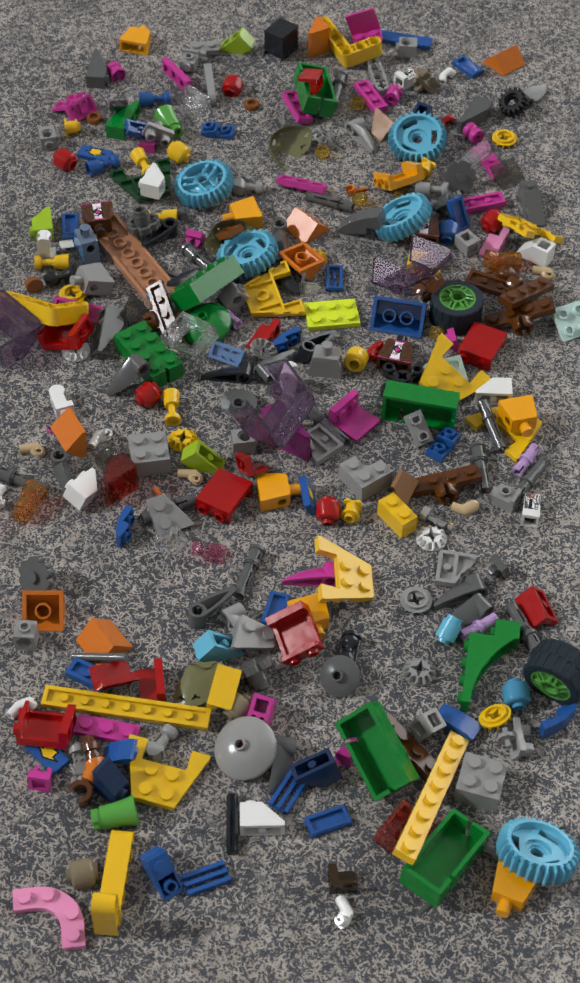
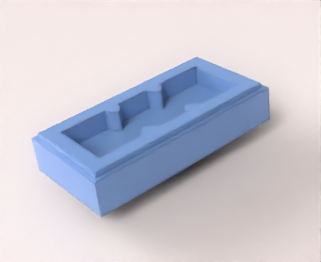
M213 340L208 357L232 366H238L241 361L245 360L247 351Z

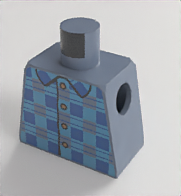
M88 224L80 225V228L74 230V246L83 264L101 262L98 240Z

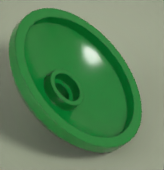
M203 303L185 313L181 319L180 328L186 342L196 347H206L212 345L213 340L221 341L228 334L232 321L228 310L222 305Z

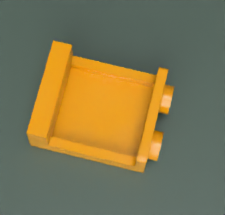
M401 162L403 172L393 176L388 173L373 172V183L379 189L392 191L425 179L422 163Z

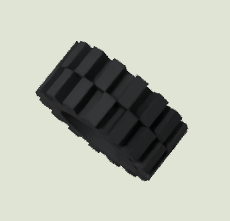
M516 87L513 90L509 88L508 92L504 90L505 94L501 93V98L498 99L499 108L509 118L511 116L515 118V115L520 117V113L524 114V110H527L528 99L525 93ZM511 100H519V102L515 106H508V103Z

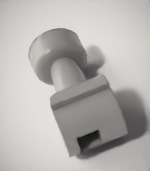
M243 178L234 179V188H232L234 194L241 196L247 191H255L256 194L262 195V181H256V184L245 183Z
M165 724L161 729L162 736L156 742L149 741L147 743V760L158 763L161 759H164V748L169 740H175L179 735L178 730L174 726Z

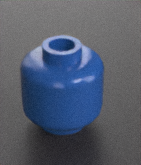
M451 219L440 222L439 241L442 244L452 245L455 235L459 233V225Z

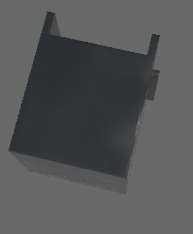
M282 18L275 21L264 30V54L268 52L281 58L283 62L298 49L299 26Z

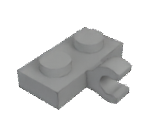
M211 40L208 42L190 43V49L199 50L201 63L208 62L209 55H220V41Z

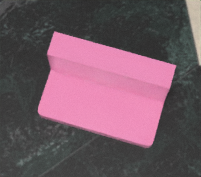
M503 227L499 236L490 233L479 251V255L497 261L509 240L510 229Z

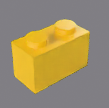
M394 492L378 501L377 515L401 539L416 530L418 516Z

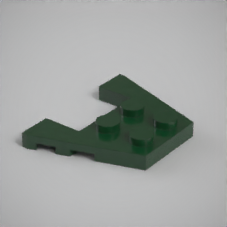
M168 157L155 161L165 177V191L160 198L170 196V158ZM123 168L109 171L110 178L138 203L154 200L140 194L138 184L144 175L128 178Z

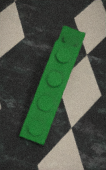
M496 619L495 627L491 626L490 635L470 632L469 639H464L463 652H467L466 657L462 656L461 669H465L464 674H460L459 686L463 688L462 691H458L456 703L461 704L460 711L468 712L474 689L486 670L510 650H517L521 622Z

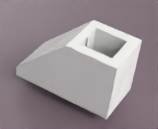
M152 163L150 168H147L144 177L139 180L138 187L142 196L159 200L165 191V177L157 164Z
M540 237L524 243L518 249L516 255L539 266L547 267L553 260L556 244Z
M93 467L86 472L82 471L75 480L71 479L65 485L66 490L63 497L79 511L93 500L97 492L96 473Z

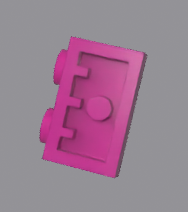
M374 8L345 16L352 35V44L373 36L380 37L381 42H383L382 30Z
M83 92L76 95L72 93L66 97V100L56 102L55 106L51 108L53 112L65 110L69 120L75 121L77 119V122L86 118L90 112L98 110L91 94H84Z
M353 389L329 409V420L353 441L358 442L380 423V419L358 405L359 392Z

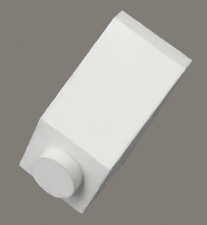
M493 377L476 390L474 404L487 399L489 405H498L499 400L512 398V378Z
M254 800L240 802V836L285 835V821L263 802H256Z

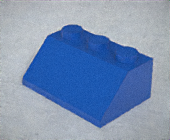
M374 295L369 330L421 338L428 304Z

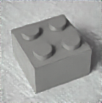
M165 431L128 436L133 478L171 473L170 455Z
M466 752L455 789L454 801L497 812L508 763Z

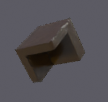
M337 863L328 864L329 893H356L358 883L357 879H355V872H338Z

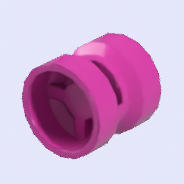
M112 61L107 65V73L114 82H118V78L120 81L125 79L126 72L119 62Z
M397 84L390 85L384 96V101L387 104L397 105L403 95L402 87Z
M473 122L468 123L463 129V135L469 138L473 144L482 141L484 138V132Z

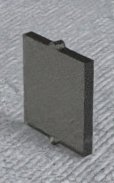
M514 157L490 166V170L495 177L494 180L497 181L502 190L519 184L520 181H525L521 168L518 167Z
M133 293L120 315L130 327L143 321V315L150 311L144 305V302H141Z

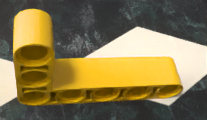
M321 16L322 20L330 27L329 49L343 67L349 68L383 53L380 37L373 36L350 45L329 17Z
M0 291L1 311L48 326L75 324L82 314H89V303L85 301L52 304L13 291Z
M111 830L100 892H93L91 900V917L94 934L119 936L118 925L121 924V905L124 904L125 883L128 882V863L131 862L132 842L135 840L134 832Z

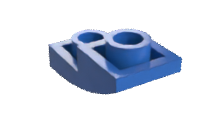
M218 122L203 123L200 133L208 138L234 140L236 128L235 125L220 127Z
M298 326L291 328L272 342L277 348L278 354L288 351V346H295L301 342V330Z
M445 427L437 434L436 441L427 448L425 455L442 463L458 443L462 434L454 429Z
M129 505L124 507L117 522L116 539L117 547L119 548L124 543H128L132 536L130 527L135 521L133 507Z
M576 703L560 706L556 709L554 718H547L541 722L538 733L542 739L556 734L572 721L577 710Z
M443 704L438 710L447 724L444 729L448 733L453 729L456 733L469 740V743L475 738L482 725L464 712L447 704Z
M133 738L112 742L105 746L103 757L107 756L114 764L118 763L125 766L135 760L138 754V748H136L138 740Z

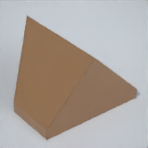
M375 107L371 135L379 142H383L388 139L389 129L393 123L395 124V121L377 107Z
M399 469L389 489L407 505L419 480Z

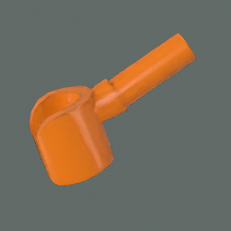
M352 184L346 186L348 196H354L358 192L368 190V187L355 188Z

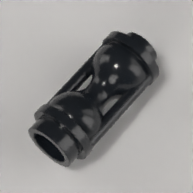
M73 264L61 273L55 270H47L46 274L43 275L45 285L49 284V287H53L59 284L62 279L70 281V276L76 275L80 265Z
M355 630L344 631L341 635L337 655L348 656L357 664L362 640L361 635Z

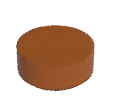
M249 98L244 102V108L248 111H256L260 107V102L254 98Z
M90 112L86 116L87 123L91 125L100 124L102 122V115L98 112Z
M33 276L26 280L25 288L28 293L32 294L41 291L43 283L39 277Z

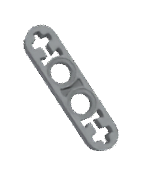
M378 56L366 61V66L374 88L380 95H385L389 89V83Z
M211 63L203 64L208 106H216Z

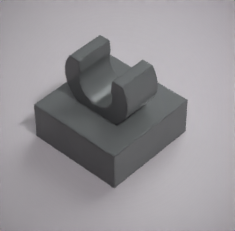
M496 554L489 558L492 565L486 571L492 580L499 577V575L504 579L511 575L507 565Z

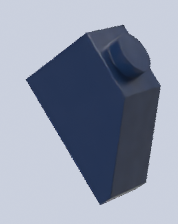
M329 747L289 766L297 784L324 788L343 778Z
M106 756L92 771L95 793L108 802L113 803L129 796V783L111 759Z

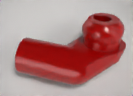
M447 114L441 119L445 128L447 123L453 125L456 121L452 114Z
M378 340L367 349L368 357L373 362L377 361L378 351L384 345L381 340Z

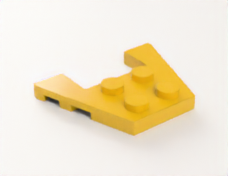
M499 213L497 220L502 222L503 226L513 229L514 232L526 238L534 239L535 235H540L558 244H561L564 240V237L551 234V231L538 228L537 225L517 216Z
M286 260L281 261L279 266L270 268L263 276L259 275L243 285L249 296L246 303L251 317L306 315L301 299L283 304L275 283L277 279L291 276Z
M441 333L437 337V342L431 352L419 385L460 392V401L475 393L478 388L491 378L484 371L480 370L468 382L442 357L453 343Z
M497 407L491 410L496 415V422L500 430L515 441V443L504 450V454L517 463L520 455L525 452L527 446L541 428L542 421L537 418L536 427L532 429V435L523 437L521 432L510 433L497 415ZM481 413L465 417L464 422L476 431L485 425L481 420Z
M318 535L314 539L315 554L334 559L336 587L321 583L318 587V603H326L327 601L340 603L342 600H349V602L371 601L374 598L371 565Z
M130 734L129 739L134 738L138 740L136 746L138 754L135 760L130 762L131 795L134 796L136 802L174 811L202 770L210 762L211 756L192 751L187 770L145 760L143 757L148 739Z

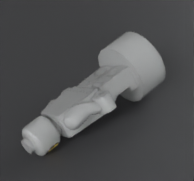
M427 505L422 508L419 514V519L424 522L430 520L434 524L447 528L450 531L456 528L455 524L445 518L434 515L433 508Z
M75 742L68 746L69 754L73 758V764L70 763L69 767L73 775L78 777V780H82L81 777L86 768L85 754L82 743Z

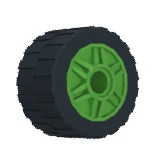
M461 280L447 281L434 294H431L429 310L431 325L443 334H447V329L454 327L456 336L467 335L474 322L481 323L484 303L483 294L479 288L469 282Z
M544 639L540 641L523 668L524 679L535 692L561 705L577 704L580 700V650L561 640Z

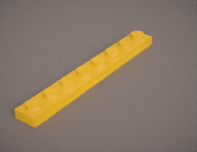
M45 685L41 700V706L44 708L66 711L67 705L71 704L76 705V712L160 725L170 724L174 727L208 731L212 714L211 708Z
M450 730L392 852L394 856L410 865H413L469 743V740Z

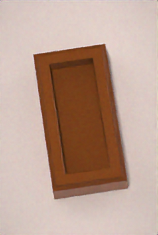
M242 224L230 226L217 233L215 237L218 241L231 238L245 229Z

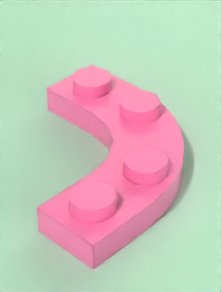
M40 886L13 889L14 914L46 911L54 915L60 922L62 951L86 949L83 915L73 898L65 892L51 887Z

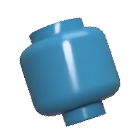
M509 679L503 685L502 695L504 704L513 709V711H522L531 702L529 686L522 679Z

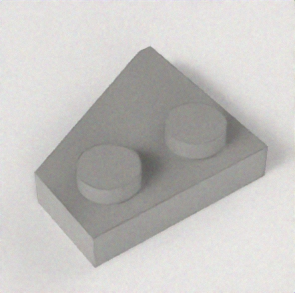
M320 423L307 430L311 436L310 452L316 466H319L344 449V444Z
M165 494L145 500L158 537L194 525L193 521Z
M440 549L434 585L450 588L456 586L476 563L477 555Z
M242 614L238 619L230 650L271 651L275 646L276 636L272 628Z

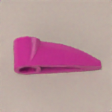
M334 561L325 562L319 568L307 569L283 579V585L319 587L322 583L336 587Z

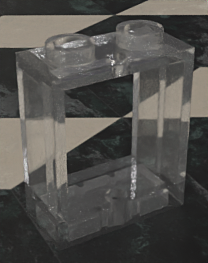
M183 311L160 335L166 349L193 360H198L219 338L213 324ZM190 329L202 334L192 346L179 342Z

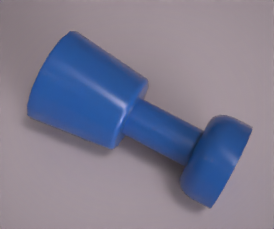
M165 91L164 95L153 96V93L139 92L140 108L152 106L154 102H164L165 105H171L170 91Z
M116 153L110 155L109 160L103 162L100 159L85 162V169L90 177L103 172L105 167L119 168L121 166Z

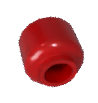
M228 75L222 84L224 95L232 98L239 96L244 82L238 75Z
M61 148L54 152L53 164L63 172L72 171L77 165V157L68 149Z
M490 209L481 218V228L486 233L491 232L495 234L503 227L502 222L497 220L499 213H502L499 209Z
M146 381L135 390L136 398L134 400L139 407L144 406L149 409L161 400L162 391L155 382Z
M332 496L321 497V500H318L316 503V519L322 522V525L332 526L334 522L339 521L341 518L340 502Z

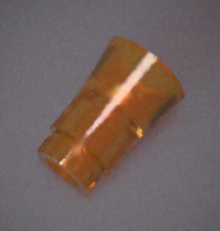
M486 249L483 259L486 273L496 272L498 267L502 265H507L505 270H508L509 267L520 269L522 266L521 253Z
M26 480L19 498L13 507L11 517L17 522L27 524L40 504L48 496L47 488L37 481Z

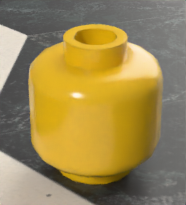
M181 141L171 142L166 150L167 156L176 164L187 163L191 158L190 148Z
M360 346L351 347L344 358L346 369L355 373L363 371L369 359L367 351Z

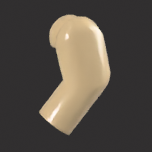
M533 265L532 274L541 275L549 279V281L555 278L554 272L549 267Z
M38 443L19 445L20 454L31 453L35 457L41 458L46 452L45 448Z
M178 469V478H187L194 485H200L203 482V476L196 469Z
M470 500L463 505L453 502L450 511L468 516L479 509V502L477 500Z

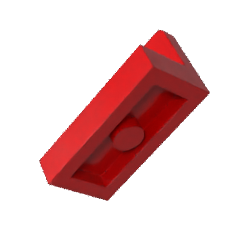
M304 69L298 77V82H310V94L317 95L324 85L323 69Z
M274 318L269 326L261 324L248 342L247 348H251V342L257 338L273 342L280 333L281 320Z
M242 451L235 453L238 470L245 476L249 477L269 471L268 467L260 462L252 464L251 456Z
M531 586L515 598L532 628L536 629L543 623L550 626L558 623L543 590Z
M162 658L154 659V668L138 670L140 675V698L166 702Z
M114 661L89 667L95 692L132 684L140 679L138 671L130 672L128 661Z

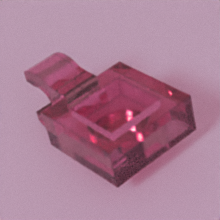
M193 542L191 555L204 557L203 562L223 564L227 545L207 542V545L204 546L200 542Z

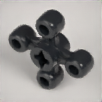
M391 362L385 363L382 367V376L384 378L412 384V381L419 382L424 372V368L421 365H413L410 372L406 370L396 371L395 364ZM383 383L380 387V396L382 398L386 383Z

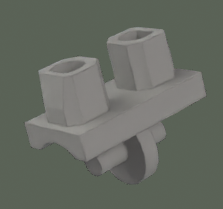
M148 121L146 127L142 130V135L149 142L157 140L160 141V146L167 147L175 131L163 127L162 121H158L156 124Z
M421 409L403 417L416 447L434 440Z
M514 717L510 725L502 728L503 733H500L497 738L500 744L505 745L506 749H509L511 761H518L521 757H530L534 752V745L524 740L530 736V726L521 724L520 717Z

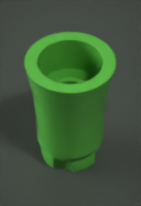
M168 104L160 106L154 113V119L157 122L162 121L163 127L175 131L172 139L179 138L183 135L184 130L175 114L173 106Z
M133 795L90 810L95 831L140 825Z

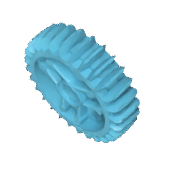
M418 110L414 114L411 111L410 115L405 113V117L400 115V120L395 119V124L393 123L389 129L388 145L394 157L398 156V161L403 159V162L420 163L423 157L428 158L429 161H435L436 157L440 158V153H443L444 148H446L447 131L441 119L437 120V116L432 117V113L426 115V111H424L423 114H420ZM432 132L437 134L435 144H431ZM415 138L422 139L420 143H415L413 140Z
M207 158L205 161L194 162L192 165L189 164L187 168L183 167L184 171H179V175H176L173 186L179 202L188 208L192 207L194 210L197 207L200 210L202 207L207 209L208 206L213 207L214 204H219L221 200L225 201L224 197H229V193L234 188L232 171L224 162H220V160L215 161L214 158L211 161ZM222 177V180L218 184V179Z
M412 192L411 194L407 193L405 196L401 195L399 198L396 197V199L390 200L388 204L385 203L383 209L386 219L381 228L373 229L378 238L385 242H397L399 239L409 238L410 235H415V232L420 231V228L425 227V224L429 223V219L432 218L431 215L433 214L432 206L428 198L423 194Z
M248 229L247 232L241 231L240 234L225 240V244L220 245L221 248H218L216 254L217 260L225 255L228 258L234 254L244 271L239 276L241 280L243 277L248 279L249 276L260 275V272H266V268H271V264H274L275 260L278 259L279 248L275 237L270 232L262 231L261 229L257 231L256 229L252 231Z
M524 816L522 820L518 817L515 820H509L501 828L495 847L497 850L496 854L499 856V861L503 862L504 868L509 867L510 873L515 872L517 878L521 876L525 878V882L527 880L533 881L534 885L537 882L541 883L542 886L548 883L552 887L554 883L557 885H561L562 882L567 883L568 879H572L580 860V848L576 846L577 842L572 840V835H566L565 829L560 830L558 825L553 826L550 824V821L548 823L543 822L542 818L535 820L534 817L527 819Z

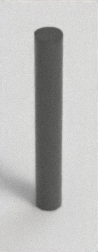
M127 653L71 654L72 661L75 657H78L85 661L127 662L129 658Z

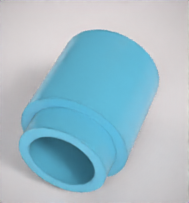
M448 614L446 618H443L435 634L439 636L437 640L447 646L449 643L454 644L462 628L461 624L463 621Z

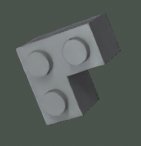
M353 456L339 464L338 478L360 501H363L390 486L393 471L382 460L365 467Z

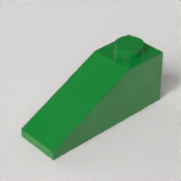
M136 100L110 117L104 126L107 137L125 141L127 130H125L126 125H124L126 119L136 121L141 112L139 100Z

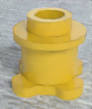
M64 118L66 137H68V134L77 133L78 135V132L81 131V123L77 122V119L75 121H67Z
M423 157L420 163H422L425 179H428L436 164Z
M349 498L344 499L343 503L345 506L341 512V518L350 524L358 522L360 519L359 514L362 513V501Z

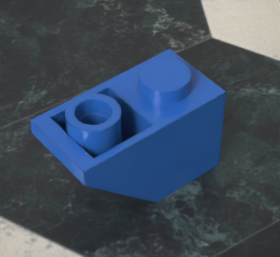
M157 845L138 856L146 875L164 902L184 891L166 850Z

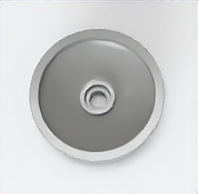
M252 716L236 718L223 727L216 739L214 754L217 765L224 774L238 781L256 779L263 775L273 764L277 753V740L271 727L263 720ZM243 742V746L238 748V744Z

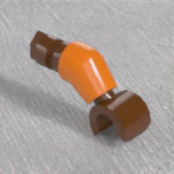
M93 735L80 737L84 754L87 755L85 757L86 768L81 777L82 780H77L70 785V790L73 793L79 790L87 793L79 799V808H85L92 802V787H94L92 771L104 759L101 753L98 752L100 750L99 744L94 740Z

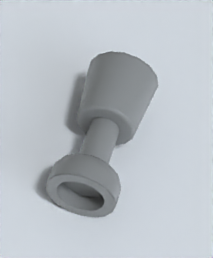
M415 182V194L420 193L424 196H430L432 192L441 193L442 195L447 193L449 195V182H443L442 186H431L430 182Z

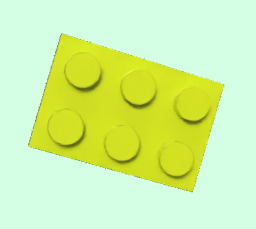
M355 298L307 302L303 304L306 311L305 317L308 331L360 327V318Z

